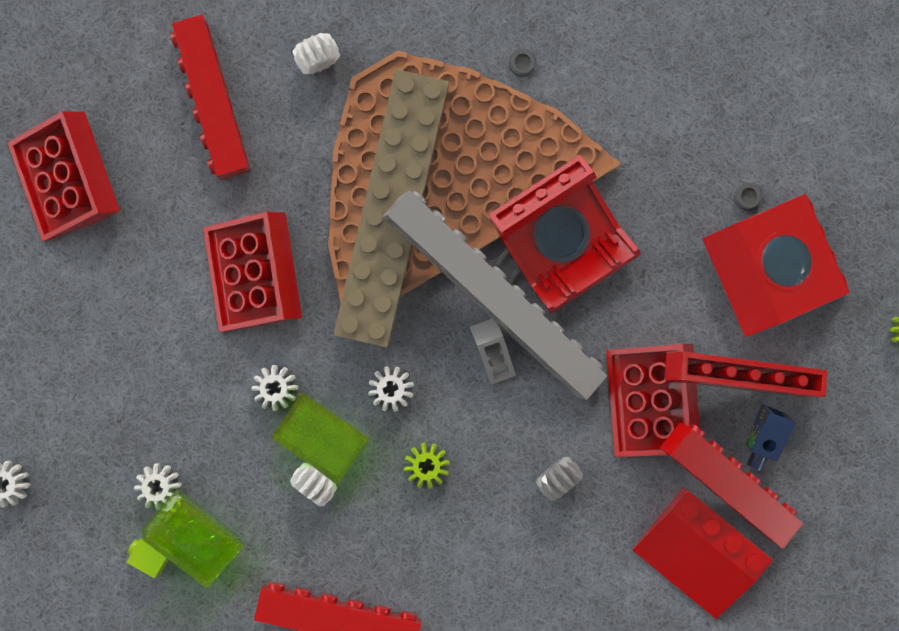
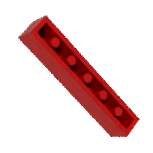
M201 14L172 23L174 32L170 33L174 48H179L181 57L178 58L182 74H187L189 83H185L189 98H194L196 108L192 109L196 123L202 125L204 133L200 134L204 149H209L211 159L207 161L211 174H216L220 180L250 172L251 168L207 20Z
M681 351L667 353L665 381L804 398L826 397L827 370Z
M680 422L660 449L767 539L783 549L803 524L795 517L797 511L785 502L782 505L777 502L779 496L767 487L763 490L759 486L761 481L752 473H743L741 471L743 465L731 456L727 459L722 455L725 450L713 440L708 443L703 438L706 434L694 424L688 427Z
M269 582V585H263L260 590L254 621L298 631H420L422 619H418L417 614L413 612L402 611L400 615L391 613V608L382 605H375L373 609L364 607V602L355 599H349L347 603L338 601V596L323 593L322 597L311 595L312 591L306 588L297 587L295 591L285 589V584L279 582Z

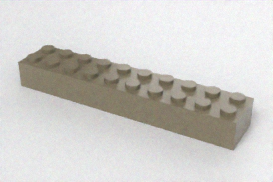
M395 69L334 336L389 348L412 244L382 216L406 191L410 190L412 193L416 191L424 197L449 90V81Z

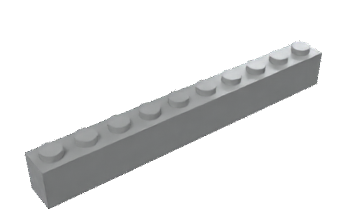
M410 190L404 192L382 217L577 398L587 400L607 377L601 370L603 368L602 364L593 357L588 358L582 352L584 350L582 345L574 339L569 340L563 334L565 330L555 321L550 322L545 318V311L536 303H529L524 298L526 296L525 292L517 285L511 286L505 280L507 277L505 273L496 266L492 268L485 261L487 257L479 249H472L465 243L467 238L457 229L451 230L445 224L447 220L441 213L436 210L432 212L425 205L427 201L416 191L413 193Z

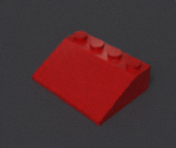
M61 111L8 142L42 242L100 222L120 212L85 112Z
M266 211L203 227L219 332L302 318L286 213Z
M693 344L606 350L615 457L667 455L660 447L680 422L688 427L694 424L700 428L697 384L665 381L667 353L681 351L694 353Z
M683 487L632 549L715 619L748 590L773 561L694 494Z

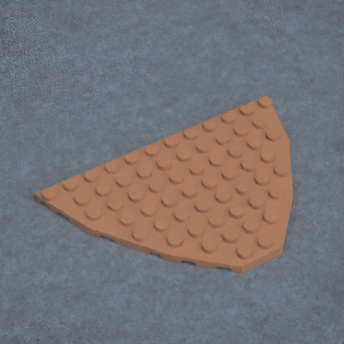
M396 51L351 78L347 101L333 149L328 248L340 302L345 288L395 69L449 81V90L424 199L427 201L425 205L432 212L436 210L446 218L447 222L445 224L451 230L457 229L467 238L465 243L472 249L477 248L480 250L500 238L489 217L490 213L577 156L581 155L594 170L597 178L593 182L616 169L621 164L616 158H613L604 151L603 147L597 142H594L584 134L577 125L558 109L544 105L530 96L496 80H491L470 68L457 67L445 64L442 61L426 57L421 58ZM413 245L401 297L442 273Z

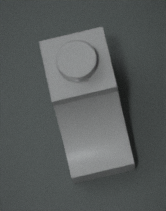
M489 319L470 326L490 384L492 385L516 376L498 324L493 319Z

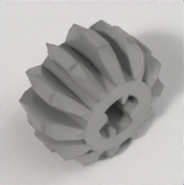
M563 457L546 469L537 478L536 484L544 496L550 501H554L579 483L583 473L576 462L572 461L570 457Z

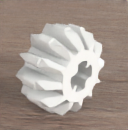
M323 33L304 39L292 51L294 60L303 74L321 72L329 68L330 65L335 64L340 57L335 40L332 39L330 34Z
M272 365L271 374L267 368L261 369L265 378L256 375L254 380L261 384L260 386H252V391H260L261 393L254 398L255 401H260L264 398L265 400L262 404L264 409L268 408L272 402L273 411H278L279 402L283 408L289 407L285 398L294 401L296 396L289 393V391L298 390V385H289V382L296 379L295 375L285 378L288 373V368L286 367L278 375L277 365ZM278 381L280 383L278 387H281V392L272 395L270 393L272 389H269V384Z
M386 366L384 367L385 377L379 371L374 373L380 381L379 383L374 380L369 381L371 386H377V390H371L368 394L369 396L379 395L374 400V405H378L382 400L385 401L382 406L383 411H387L389 402H392V409L395 412L398 411L396 401L399 400L404 407L408 405L402 396L405 395L412 398L413 393L405 391V388L413 387L414 384L413 382L403 383V380L409 376L407 372L399 378L397 377L400 372L399 367H395L393 375H390V368ZM389 381H394L393 385L397 384L399 390L394 392L395 396L390 397L389 393L385 394L384 388L388 386Z
M5 461L3 465L0 463V507H7L8 504L12 506L17 505L18 498L23 499L27 496L22 489L30 487V483L23 482V479L27 478L29 474L27 472L19 474L22 469L20 464L13 466L11 461ZM5 480H8L9 485H7L6 488H3L2 484L5 482Z
M160 463L154 464L153 470L149 466L143 469L145 475L139 474L136 477L142 484L134 486V490H142L143 493L137 497V500L141 501L147 498L145 507L150 508L155 504L156 510L162 509L163 503L167 507L173 505L171 498L177 499L180 496L173 489L182 487V483L173 482V479L177 478L179 474L175 472L168 475L171 466L167 465L162 470ZM160 481V487L163 490L155 492L156 486L153 483Z
M303 463L297 468L290 480L291 485L318 506H325L337 490L334 482L309 463Z

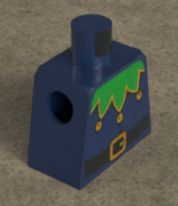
M761 404L746 445L752 451L747 465L762 471L767 458L774 461L779 459L796 424L786 413Z

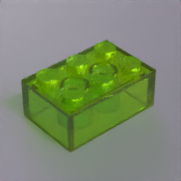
M302 392L271 438L339 484L371 436L306 392Z
M178 488L141 530L143 541L207 589L244 547L240 536Z

